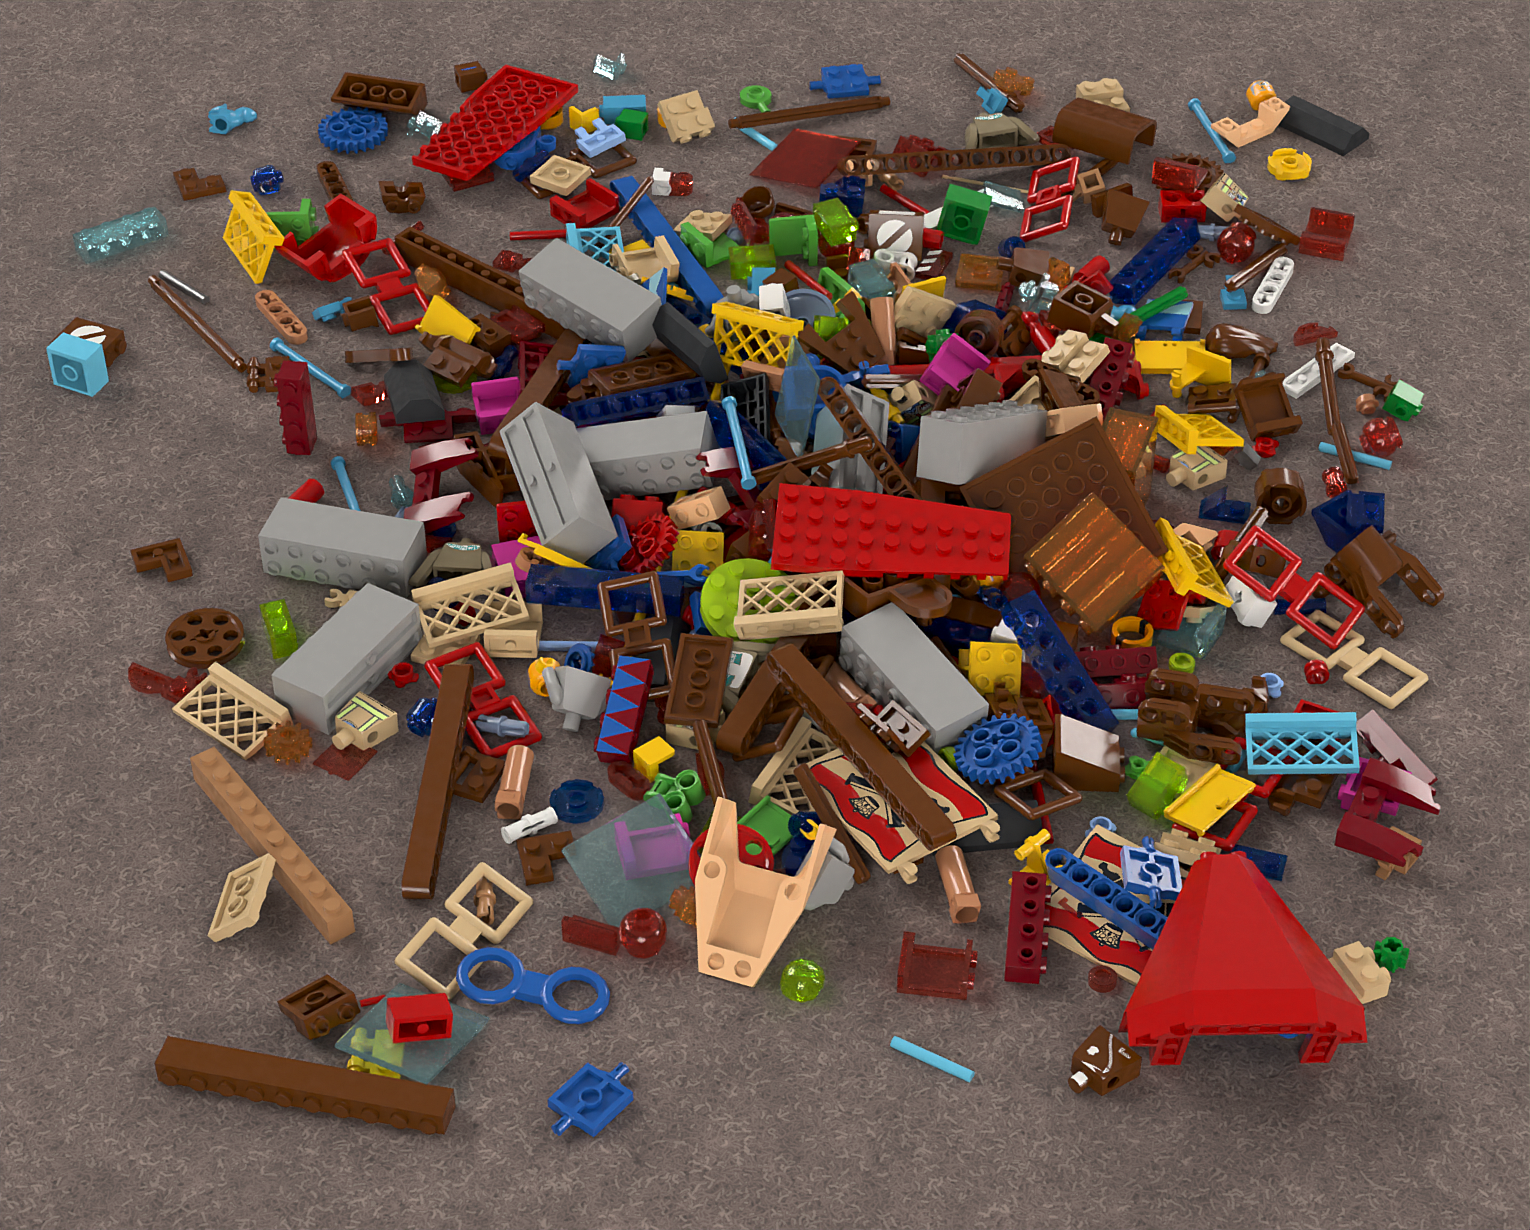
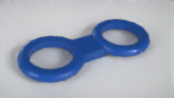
M486 947L471 952L463 958L457 967L456 980L460 990L469 999L481 1004H498L506 1002L515 996V999L543 1005L544 1010L549 1015L566 1024L591 1022L602 1015L609 1005L610 991L606 981L598 973L584 967H568L560 969L552 975H545L525 970L522 961L512 952L493 947ZM491 960L506 964L512 970L514 977L510 984L503 989L486 991L475 987L470 982L468 973L478 963ZM581 980L589 983L596 989L598 998L589 1008L572 1011L560 1007L554 1001L552 994L556 987L563 982Z

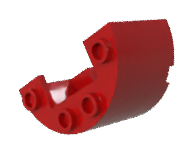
M341 193L324 206L330 223L300 246L297 245L292 232L284 236L282 246H274L281 256L318 280H325L330 283L337 282L352 273L342 256V251L370 243L376 239L377 234L376 215ZM370 252L353 256L359 267L365 262Z

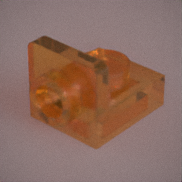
M1051 257L1048 260L1050 272L1045 277L1047 294L1055 297L1071 281L1070 266L1063 260Z
M1124 313L1118 321L1117 332L1112 338L1133 344L1130 339L1137 334L1143 321L1138 316Z

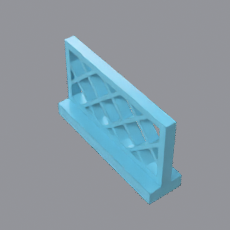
M566 223V243L582 253L591 250L595 253L591 258L596 261L602 256L607 259L603 265L611 266L607 251L612 248L613 244H618L622 253L624 252L620 226L576 229L575 223ZM606 235H616L611 241L605 238ZM590 236V237H592L593 239H591L589 242H587L586 240L582 239L581 237ZM599 241L605 246L600 249L595 244Z
M1356 712L1246 714L1245 739L1248 774L1359 773ZM1294 739L1296 741L1287 746L1280 740ZM1308 739H1322L1323 741L1315 746ZM1335 739H1351V741L1343 746ZM1252 740L1268 741L1260 747ZM1273 745L1282 750L1276 757L1267 752ZM1300 745L1310 750L1304 756L1294 751ZM1328 745L1338 750L1332 756L1322 751ZM1260 755L1269 761L1265 765H1253V761ZM1289 755L1297 762L1286 765L1281 760ZM1317 755L1324 762L1322 764H1313L1309 760ZM1345 755L1353 760V764H1341L1337 759Z

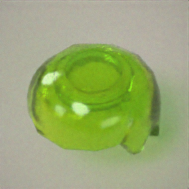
M805 958L792 960L784 967L781 974L780 988L782 994L790 1000L797 1002L816 999L819 991L824 988L825 975L823 968L813 960Z

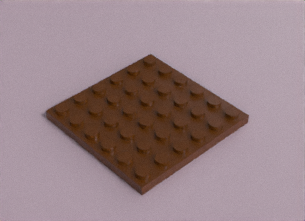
M1097 416L959 487L969 507L1011 514L1009 573L1007 580L1022 609L1027 614L1045 617L1168 552L1164 541Z

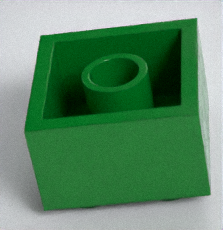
M950 184L936 230L943 231L945 237L978 245L993 196Z

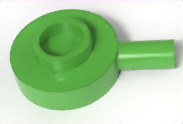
M748 86L741 90L740 102L748 108H758L761 113L771 112L767 107L771 103V91L763 86Z

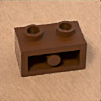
M481 313L469 319L481 328L480 332L475 333L470 343L471 346L486 353L489 352L494 360L512 351L511 333Z

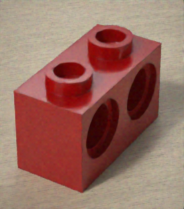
M1160 190L1158 209L1161 223L1205 222L1207 206L1201 202L1205 195L1204 190Z

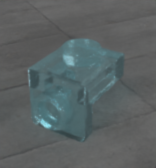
M620 53L616 62L596 54L593 60V72L600 77L617 80L618 76L622 75L626 69L627 63H625L624 54Z
M420 110L416 117L411 116L406 127L409 130L406 136L411 137L415 130L429 138L433 134L438 135L442 122Z

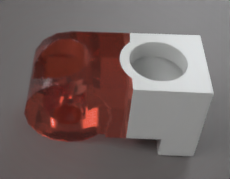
M654 168L652 195L688 196L692 194L693 176L690 173L663 172V168Z

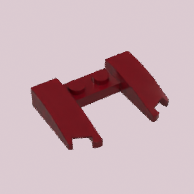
M520 341L518 351V397L554 345ZM564 383L549 407L568 404L567 393L570 390L568 383Z
M470 438L430 444L413 450L411 453L409 470L416 477L412 506L405 508L403 519L424 522L425 534L464 519L465 515L459 512L461 504L472 502L474 499V494L471 492L438 498L441 472L479 456L475 448L468 449L467 446L473 443Z
M735 447L699 453L696 459L706 461L705 466L700 470L702 476L728 478L748 509L732 513L729 519L733 523L743 521V526L747 531L752 529L761 538H771L762 530L774 518L775 514L757 500L760 494L757 486L750 490L742 488V475ZM748 457L750 469L752 470L755 466Z
M1370 757L1362 774L1361 784L1348 812L1345 811L1337 829L1334 846L1404 867L1406 860L1403 856L1410 852L1419 857L1422 855L1424 847L1394 830L1376 823L1386 799L1439 815L1440 804L1434 803L1432 797L1436 795V789L1404 770Z

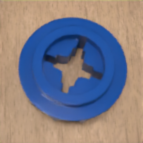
M577 643L568 651L564 666L592 673V667L595 666L593 663L595 654L592 653L590 646Z

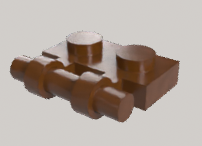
M289 356L265 358V364H260L257 357H251L247 364V373L249 375L247 376L246 384L249 387V391L256 393L258 387H265L266 393L278 392V388L274 387L275 373H279L283 360L290 361Z

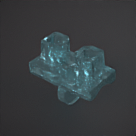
M1044 272L1037 288L1034 281L1021 283L1018 288V292L1022 296L1021 300L1024 302L1031 300L1026 312L1038 313L1042 316L1047 315L1051 302L1041 297L1053 300V297L1056 296L1059 290V286L1049 282L1051 275Z

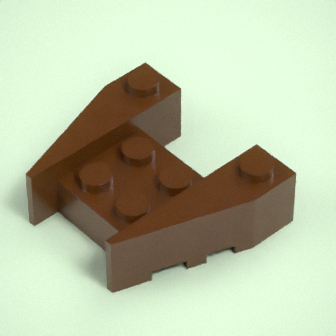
M477 431L453 436V440L470 438L473 441L467 447L469 450L475 448L479 456L457 465V469L495 508L496 504L503 503V493L521 490L511 461L488 454V447H484Z

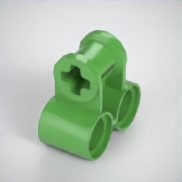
M684 770L676 778L662 773L657 774L654 779L655 784L643 796L644 801L649 806L664 810L672 825L674 824V814L680 813L683 823H689L692 819L690 806L701 803L706 795L698 774L693 770Z

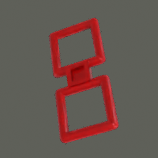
M1074 156L1032 171L1027 202L1030 204L1036 202V205L1024 210L1019 235L1020 242H1028L1068 228L1073 197L1071 195L1061 197V194L1075 189L1080 164L1079 157ZM1070 167L1067 183L1055 185L1040 190L1037 193L1040 177ZM1063 206L1060 222L1030 231L1033 215Z
M385 238L342 251V256L360 287L363 289L376 287L378 293L371 295L370 301L387 333L394 335L416 329L415 326L420 325L423 317L393 325L380 303L414 293L425 313L430 305L419 284L413 283L403 286L399 280L409 277L411 270L393 240ZM387 248L399 270L366 279L353 256Z
M1252 526L1224 561L1223 568L1268 602L1274 601L1279 594L1291 603L1286 610V615L1330 649L1338 648L1364 613L1365 606L1320 572H1316L1309 581H1306L1296 573L1302 565V559L1259 526ZM1256 538L1290 562L1270 589L1236 565ZM1318 585L1353 609L1333 637L1299 612Z
M472 643L425 662L424 667L438 689L440 688L442 678L438 668L473 654L477 656L492 678L489 682L473 687L470 701L472 711L468 712L465 727L466 732L481 754L499 758L507 755L509 748L514 745L527 747L541 741V732L515 695H510L500 699L496 694L495 690L504 687L506 681L481 643ZM511 707L520 721H525L529 724V734L490 749L473 721L478 720V716L481 714L489 716Z
M1235 737L1233 741L1246 750V739ZM1272 747L1267 750V752L1275 757L1282 752ZM1226 749L1225 751L1227 754H1236L1232 750ZM1288 755L1281 761L1286 765H1290L1294 759ZM1219 764L1222 770H1226L1228 765ZM1270 774L1263 786L1255 784L1254 790L1231 808L1242 812L1243 815L1226 839L1207 832L1202 837L1216 841L1214 847L1221 848L1224 851H1231L1258 813V808L1255 805L1244 802L1248 795L1252 794L1261 798H1268L1284 774ZM1176 822L1172 825L1174 829L1189 833L1188 838L1198 841L1199 836L1196 831Z

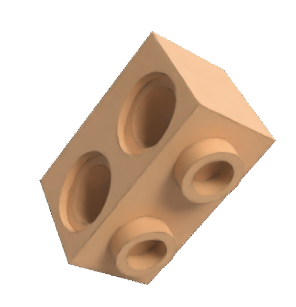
M722 486L679 498L667 508L671 519L678 526L677 530L716 520L731 509Z

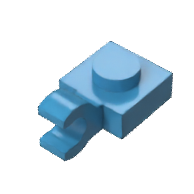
M980 86L976 93L984 100L981 106L990 114L1001 113L1009 100L994 88L986 90Z
M1226 275V281L1234 275ZM1227 287L1221 289L1220 298L1223 310L1247 308L1244 289L1227 292Z
M346 297L340 302L337 301L317 308L312 312L314 319H323V322L337 318V313H345L342 303L349 302L352 298Z

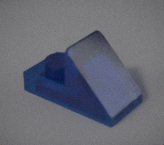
M1228 485L1201 500L1198 518L1245 524L1250 515L1251 503L1239 500H1226Z

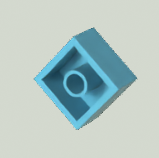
M62 333L46 348L53 384L93 397L109 382L103 346L101 344Z

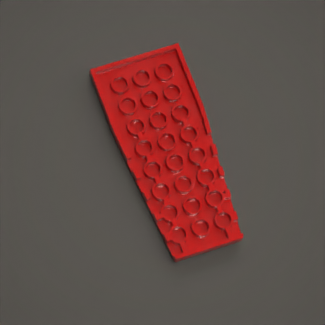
M505 65L467 98L460 106V112H454L450 116V123H443L440 127V133L438 135L433 134L430 137L428 145L423 144L420 147V154L412 156V164L432 172L468 181L545 123L578 93V84Z
M779 483L771 570L803 573L843 570L844 576L882 578L883 573H896V578H908L909 574H923V579H934V574L950 575V579H960V575H976V580H986V576H1002V580L1006 581L1009 573L1011 514L860 490Z

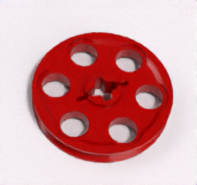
M737 824L740 861L747 865L773 871L774 857L765 838L754 829ZM709 829L698 836L690 851L688 868L694 886L701 860L697 851L704 848ZM757 844L760 846L761 852L757 855L749 854L746 851V846Z

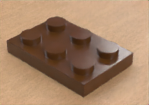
M1239 203L1234 209V212L1240 215V221L1256 228V231L1265 236L1285 243L1286 246L1289 243L1297 246L1302 240L1301 237L1272 219Z

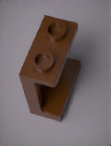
M1270 372L1262 377H1245L1240 380L1234 390L1252 442L1256 441L1258 437L1273 438L1297 433L1303 424L1300 415H1293L1283 386V381L1286 378L1285 373L1276 374V372Z

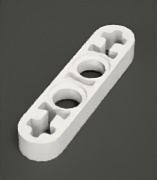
M1279 257L1274 260L1253 296L1251 307L1253 311L1267 314L1273 309L1293 274V260L1287 257Z

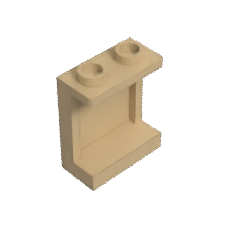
M664 235L655 237L654 248L622 253L618 244H613L612 253L609 254L610 265L615 268L617 273L624 277L637 273L641 279L642 276L650 278L665 267L668 269L667 283L678 281L680 263Z

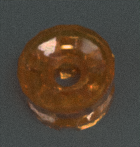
M369 412L368 415H363V413L355 414L357 446H364L365 444L377 446L378 425L376 412Z

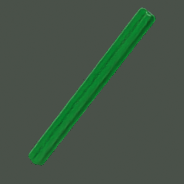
M1179 286L1116 320L1119 322V326L1113 337L1096 333L1089 341L1104 343L1105 337L1112 339L1186 299L1188 297L1187 289Z

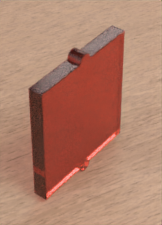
M333 743L313 762V765L328 771L330 775L335 774L349 781L377 753V750L370 747L362 750L352 743L343 750H340Z

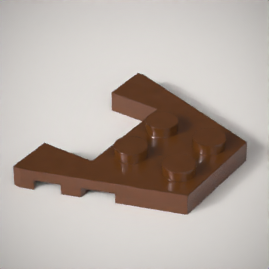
M853 290L835 304L851 323L827 342L818 335L810 324L803 327V331H798L797 344L801 342L809 347L808 351L810 353L819 354L829 361L828 365L842 375L851 371H860L859 363L861 361L863 367L864 361H867L869 368H871L886 355Z

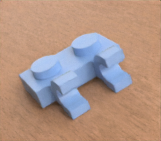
M600 118L592 121L597 130L591 135L582 126L574 130L575 134L579 137L576 140L578 148L589 158L626 141L624 132L614 124L607 126Z

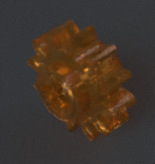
M422 264L415 270L414 275L417 277L418 286L429 297L438 295L445 299L450 294L451 290L448 288L447 279L438 269Z
M290 720L286 721V726H281L278 722L275 723V730L267 729V737H264L266 756L274 755L275 763H278L281 759H285L286 765L290 764V759L300 763V755L308 757L309 749L312 748L310 730H301L300 722L295 726H291Z
M680 885L679 889H674L669 899L671 901L669 908L676 910L674 915L678 916L684 923L694 925L697 928L695 888L690 886L687 890L686 887Z

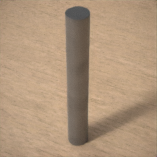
M161 270L159 272V278L200 303L206 304L210 301L208 296L167 271Z

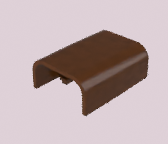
M1078 97L1059 111L1054 125L1052 142L1064 144L1074 149L1129 165L1134 141L1149 146L1154 145L1157 122L1141 115Z

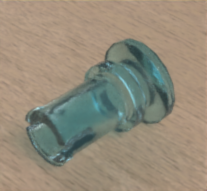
M395 475L396 482L391 477L389 486L392 489V505L399 510L403 506L404 508L411 507L414 492L405 485L402 476Z

